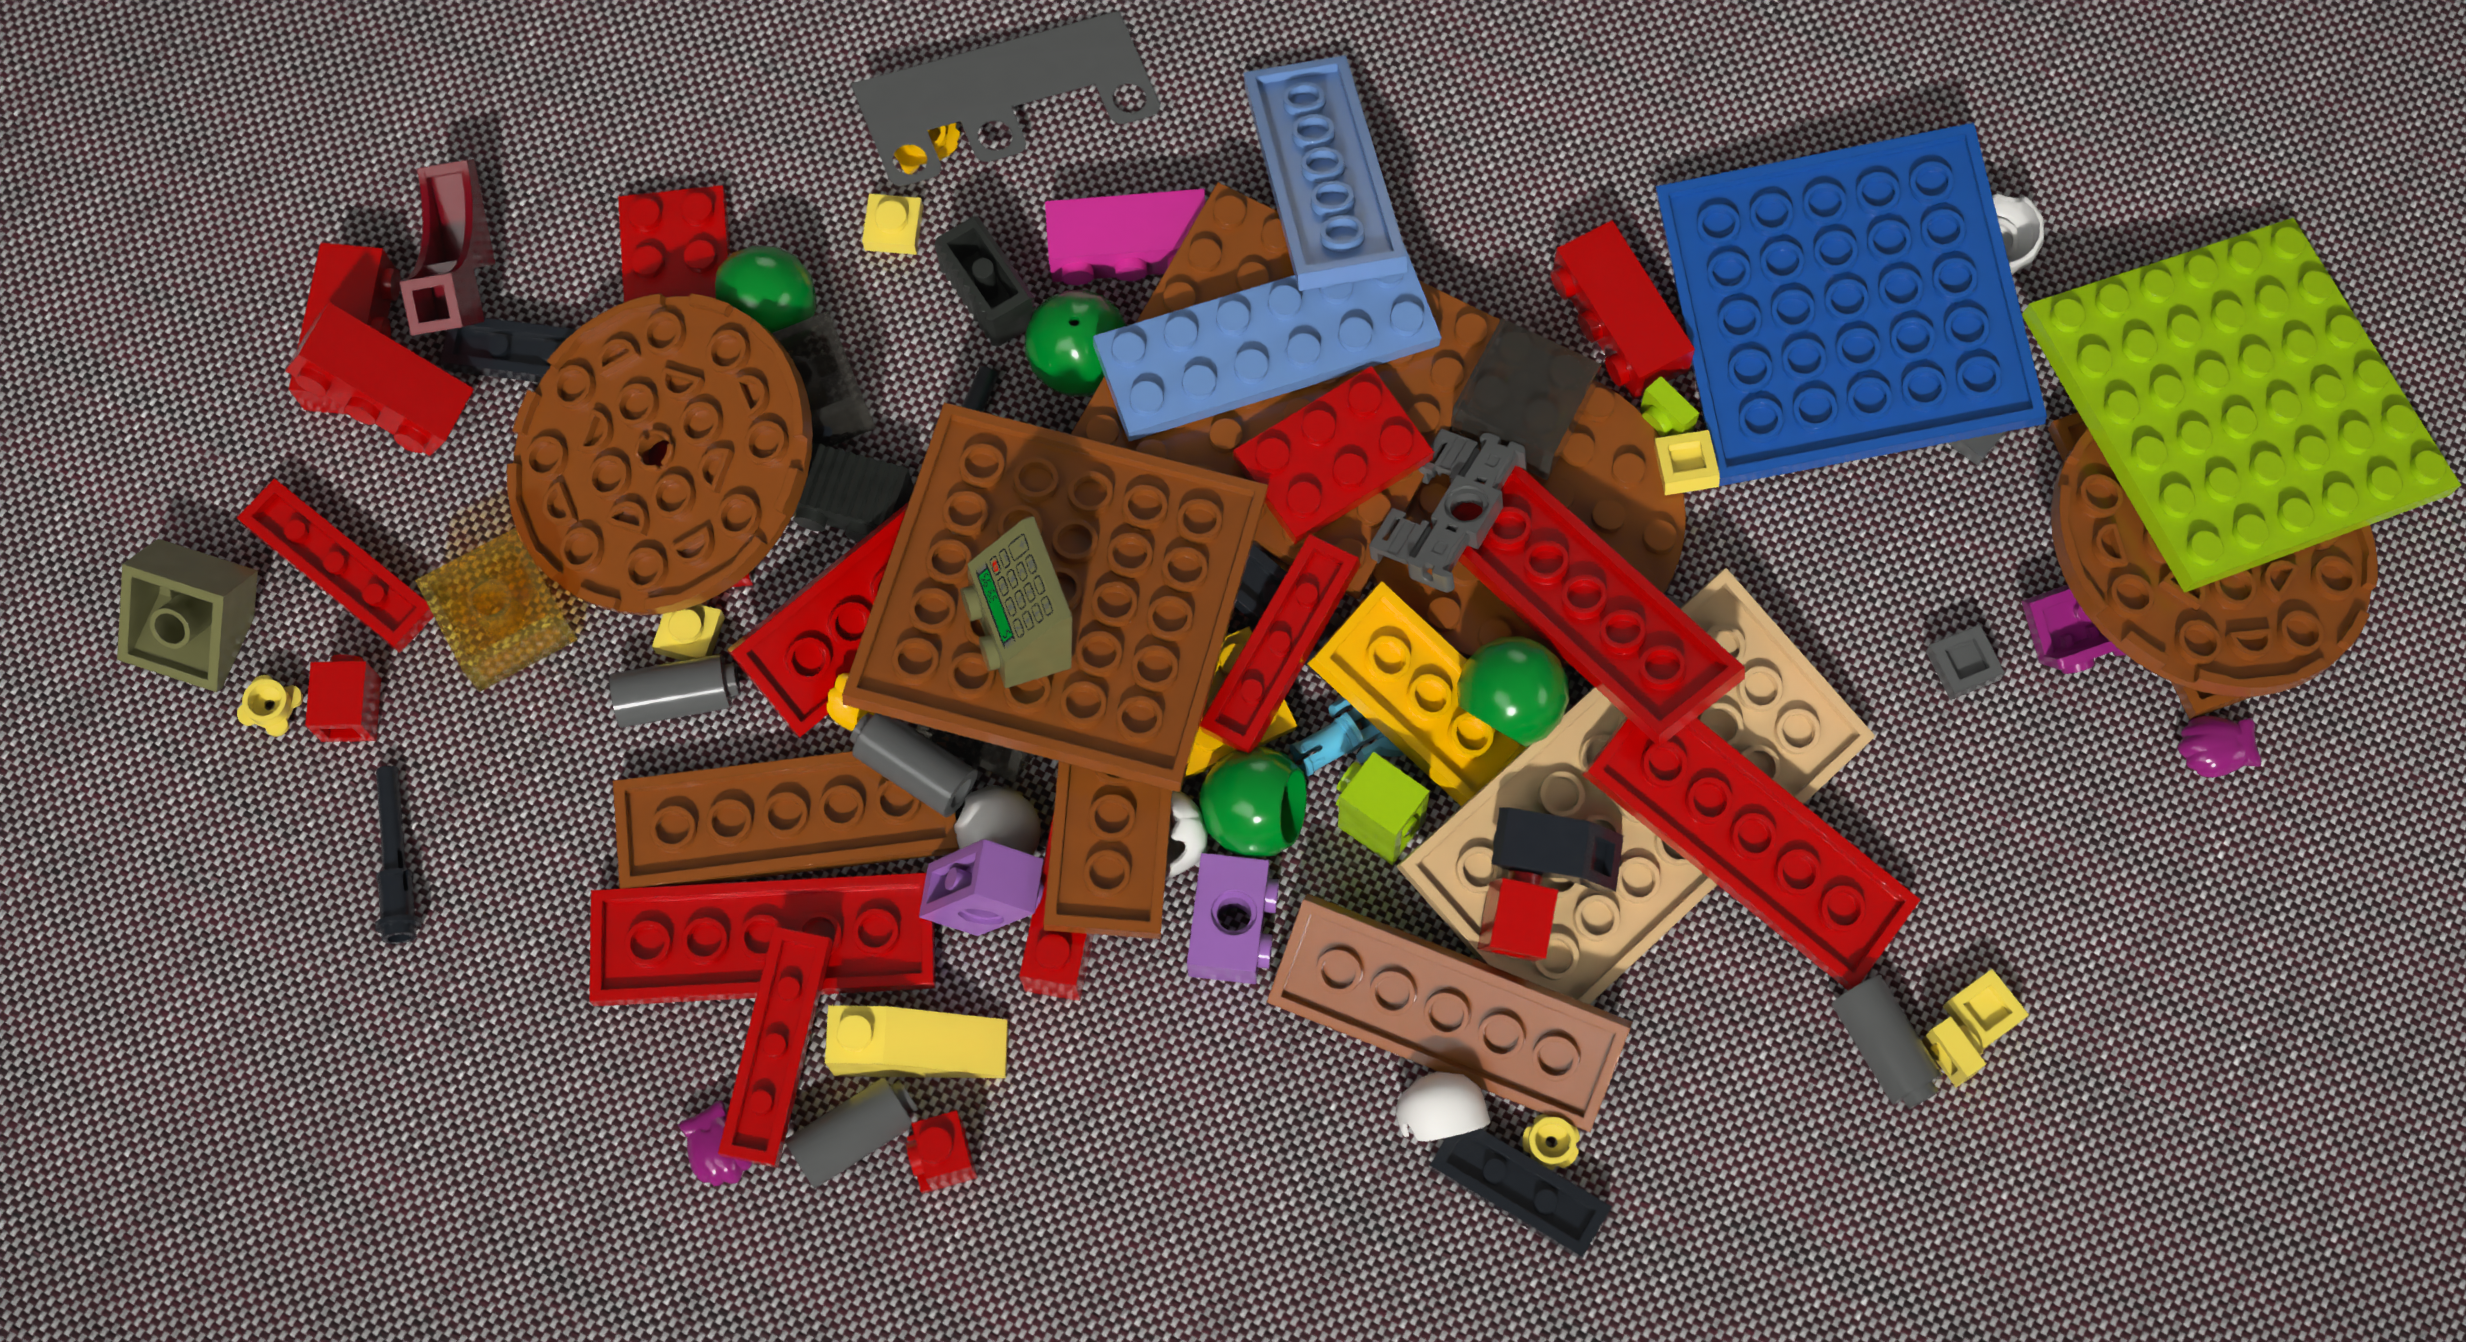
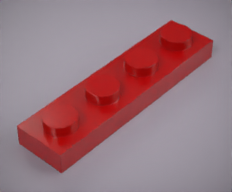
M275 478L237 517L244 527L399 653L405 649L437 614L432 605Z
M1311 534L1308 535L1202 719L1199 727L1203 733L1246 753H1250L1258 746L1361 566L1359 557Z
M773 927L718 1154L721 1157L775 1168L779 1167L833 944L830 937Z

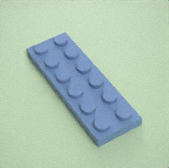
M1346 55L1243 72L1245 91L1299 291L1408 273L1407 254Z
M1406 248L1408 273L1299 291L1295 275L1093 336V346L1128 442L1357 372L1370 366L1373 367L1438 347L1441 335Z

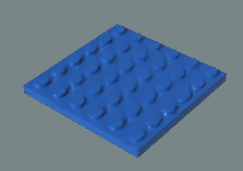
M1974 123L1656 186V197L1684 330L1695 348L1691 363L1705 429L1710 432L1720 474L1719 486L2045 424L2047 414Z

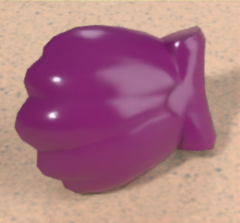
M2199 716L2192 718L2181 731L2183 739L2178 744L2177 749L2186 758V765L2202 777L2214 778L2224 776L2243 766L2261 767L2262 759L2256 744L2255 722L2253 718L2234 722L2222 717Z
M723 1100L716 1101L701 1113L682 1120L678 1124V1127L687 1138L688 1159L694 1175L699 1181L708 1182L713 1186H720L724 1182L730 1184L738 1183L743 1171L750 1169L752 1166L750 1162L721 1157L718 1154L727 1117V1110Z

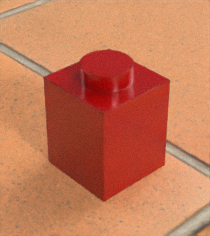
M339 654L331 656L329 662H311L305 726L321 742L377 741L381 677L367 661L355 655Z
M1509 871L1508 879L1502 877L1489 883L1477 950L1531 962L1546 959L1559 890L1542 886V876L1522 871Z

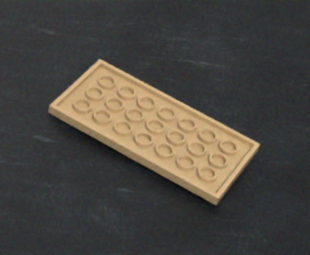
M1727 568L1715 575L1680 607L1685 614L1745 666V679L1696 718L1802 804L1812 797L1876 737ZM1594 686L1565 712L1562 722L1546 739L1526 747L1396 866L1480 962L1589 1005L1717 886L1715 882L1582 775L1626 717ZM1501 807L1590 821L1624 835L1616 892L1595 891L1565 878H1543L1542 886L1559 890L1547 956L1543 960L1531 962L1477 950L1489 883L1502 877L1508 879L1509 874L1508 870L1491 864L1494 848L1493 838L1497 828L1499 808Z

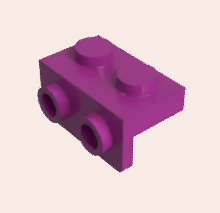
M2068 585L2021 601L2040 664L2061 670L2063 674H2072L2093 667L2095 665L2094 658L2111 652L2115 656L2126 655L2109 641L2088 618Z

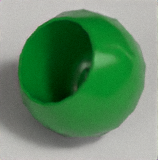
M755 245L733 252L718 267L715 280L717 300L726 302L752 317L768 329L783 346L792 344L807 330L816 310V292L811 274L795 255L776 246Z
M1066 290L1049 297L1034 311L1025 333V356L1033 373L1052 391L1069 397L1091 396L1095 394L1104 378V373L1093 346V336L1127 326L1119 309L1104 296L1088 290Z
M1523 636L1500 637L1480 646L1465 662L1457 683L1459 707L1524 747L1546 739L1562 722L1569 703V681L1560 659L1541 643Z
M1265 746L1256 747L1250 753L1234 750L1220 758L1204 779L1200 791L1199 806L1208 833L1228 852L1245 858L1270 857L1289 848L1298 839L1306 813L1307 787L1304 772L1285 753Z

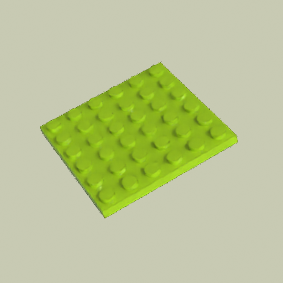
M2294 218L2032 302L2022 313L2026 324L2184 593L2445 498L2461 486Z

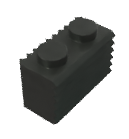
M973 216L937 237L934 245L941 273H945L946 280L951 281L952 289H956L958 297L962 298L963 305H966L969 313L973 314L974 321L979 322V327L981 330H984L985 337L990 338L991 346L999 347L1025 332L1036 310L1034 296L980 218Z
M812 442L808 476L802 496L793 514V520L806 529L818 532L824 531L826 525L845 530V535L858 543L908 503L909 496L913 490L909 470L904 466L886 463L883 460L877 461L872 457L866 458L861 454L856 455L851 451L845 452L842 449H834L831 446L825 447L820 443L815 444Z

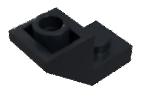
M1501 807L1499 808L1497 828L1493 838L1494 848L1491 864L1508 871H1522L1536 874L1543 878H1565L1595 891L1616 892L1624 835L1590 821Z

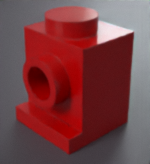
M957 1110L911 1123L914 1135L907 1136L906 1149L913 1174L917 1176L922 1194L978 1178L964 1122Z

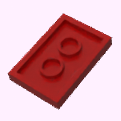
M1372 366L1233 450V459L1247 479L1268 485L1265 503L1281 527L1289 535L1294 545L1308 537L1309 534L1321 530L1360 504L1433 460L1434 455L1433 449Z

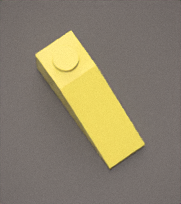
M828 1005L825 1064L834 1076L1006 1078L1008 1020L889 1006Z

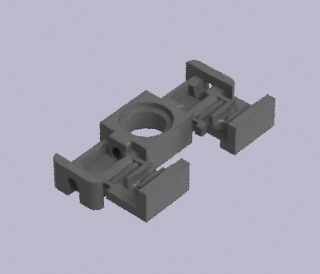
M1441 429L1430 446L1434 451L1433 460L1419 468V472L1425 474L1422 482L1426 484L1430 482L1436 473L1439 476L1442 473L1450 476L1449 481L1451 485L1431 516L1433 529L1430 528L1429 521L1423 519L1419 525L1407 520L1405 512L1392 508L1369 545L1371 558L1377 561L1378 564L1383 556L1406 565L1408 564L1411 579L1443 592L1454 590L1453 568L1467 545L1479 549L1503 509L1502 491L1500 490L1515 465L1524 469L1527 468L1524 446L1511 441L1506 447L1501 445L1500 436L1484 433L1480 436V451L1478 450V442ZM1463 503H1474L1483 509L1477 518L1469 521L1459 520L1452 514L1453 510ZM1429 568L1433 569L1432 575L1427 572Z

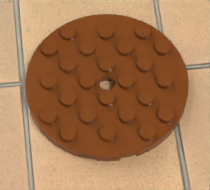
M691 293L690 297H665L662 294H653L627 301L597 315L570 335L547 360L551 367L541 379L534 392L527 390L512 429L518 435L513 463L507 464V492L515 527L524 547L534 562L551 580L560 584L576 597L605 610L632 615L665 614L701 604L721 594L751 572L770 552L793 517L807 480L812 453V417L808 395L793 359L778 339L749 315L726 302ZM662 440L668 441L670 444L667 445L666 455L661 460L662 466L650 465L648 457L651 448L657 442Z
M1498 362L1486 364L1450 432L1478 442V450L1480 451V436L1484 433L1500 436L1501 445L1506 447L1511 441L1523 445L1527 468L1524 470L1665 595L1672 582L1682 553L1686 511L1684 493L1664 494L1654 448L1655 438H1661L1656 430L1621 395L1583 374L1542 363ZM1436 473L1428 484L1422 482L1406 512V519L1419 525L1423 519L1432 523L1431 516L1451 485L1449 481L1450 476L1444 473L1439 476ZM1383 556L1371 577L1375 587L1381 581L1384 582L1467 660L1480 646L1497 638L1523 636L1547 647L1560 659L1563 668L1571 666L1459 561L1452 570L1455 588L1450 592H1443L1411 579L1408 564H1403ZM1429 568L1427 572L1432 575L1433 569Z
M2088 428L2068 452L2055 481L2051 500L2052 539L2063 576L2073 596L2093 624L2119 650L2141 666L2171 682L2193 690L2223 696L2252 697L2280 693L2298 687L2328 669L2353 645L2370 616L2367 610L2370 604L2371 591L2377 586L2378 559L2371 525L2184 593Z

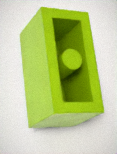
M1372 752L1363 765L1355 761L1347 769L1336 789L1341 792L1336 801V805L1339 807L1338 827L1393 865L1425 823L1430 791L1375 752Z

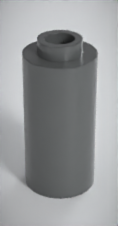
M722 654L611 673L609 678L612 705L620 728L732 708V697L741 694L735 663L725 664Z
M867 713L856 724L850 736V741L854 743L853 757L945 818L951 816L962 805L964 799L973 788L978 775V771L900 719L877 713L873 716Z
M1877 975L1855 986L1831 1003L1892 1105L1904 1101L1908 1109H1911L1939 1092L1934 1082L1943 1075L1881 975Z
M882 1077L786 1138L785 1143L810 1184L816 1189L912 1128L911 1123L913 1122L909 1115L917 1111L918 1108L900 1080L890 1086L885 1077Z

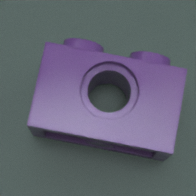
M982 839L928 864L919 918L980 936L1035 914V909L1042 899L1044 890L1043 881L1040 879L1044 859Z
M1201 853L1187 959L1189 977L1256 984L1258 968L1269 969L1273 935L1263 934L1265 912L1276 913L1279 879L1269 878V860ZM1238 908L1245 911L1251 919L1243 929L1231 931L1225 929L1218 920L1222 913L1228 909Z

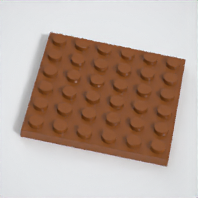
M1218 182L1136 323L1295 275L1278 211ZM1419 280L1441 335L1440 345L1373 366V369L1431 446L1441 429L1451 431L1500 340L1506 322ZM1481 364L1480 371L1478 375L1475 376L1474 373L1478 366ZM1365 369L1128 442L1104 376L1071 435L1247 479L1233 459L1234 449ZM1419 469L1321 530L1311 534L1359 557L1361 566L1347 588L1346 594L1358 600L1361 598L1378 566L1377 561L1371 558L1369 545L1392 508L1407 512L1425 475L1419 472ZM1265 503L1253 544L1262 552L1291 566L1307 537L1294 545L1289 535L1281 527Z
M944 402L842 693L843 705L1180 793L1266 501L1268 485ZM1034 516L1072 615L1071 669L1005 689L998 669L988 671L979 645V638L985 636L979 619L969 620L960 589L968 586L967 563L1021 520Z

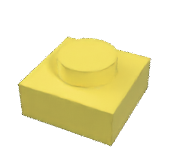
M869 194L862 238L864 250L917 255L923 214L922 199L917 197Z
M1709 430L1655 438L1654 448L1665 495L1719 487L1720 474Z
M700 604L684 610L665 613L659 624L652 648L656 654L678 660L710 656L713 654L725 616L722 610Z
M1993 969L1943 1005V1008L1958 1026L1965 1025L1974 1033L1983 1050L2029 1016Z
M1951 1016L1932 1028L1921 1040L1956 1088L1973 1077L1986 1065L1980 1056L1983 1054V1048L1977 1037L1965 1025L1958 1027Z

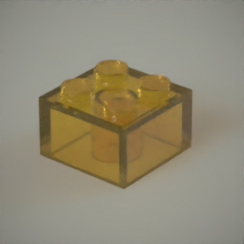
M516 528L415 580L462 671L479 692L578 640L545 576Z

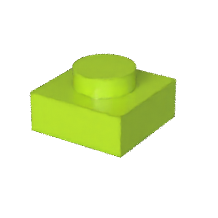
M1662 376L1645 389L1640 412L1642 417L1656 430L1660 437L1694 432L1699 412Z

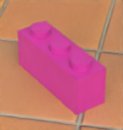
M1193 189L1045 201L1048 257L1052 281H1063L1069 285H1084L1090 283L1093 279L1116 277L1122 281H1136L1144 278L1146 275L1165 273L1206 203L1205 190Z

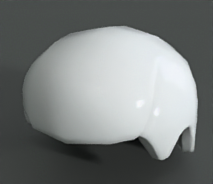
M1994 194L1992 197L2011 273L2014 274L2029 266L2041 249L2044 240V218L2034 203L2025 196L2013 198L2002 194Z
M988 785L966 796L964 799L965 806L954 825L960 849L986 839L1034 855L1040 842L1041 825L1038 814L1031 802L1012 788Z
M1172 791L1165 881L1181 874L1198 863L1201 853H1205L1207 847L1208 832L1202 813L1194 801L1182 791L1180 793Z
M1435 1072L1421 1077L1402 1093L1396 1103V1117L1403 1136L1409 1137L1407 1129L1409 1125L1419 1141H1431L1460 1135L1490 1124L1487 1107L1480 1088L1463 1074Z

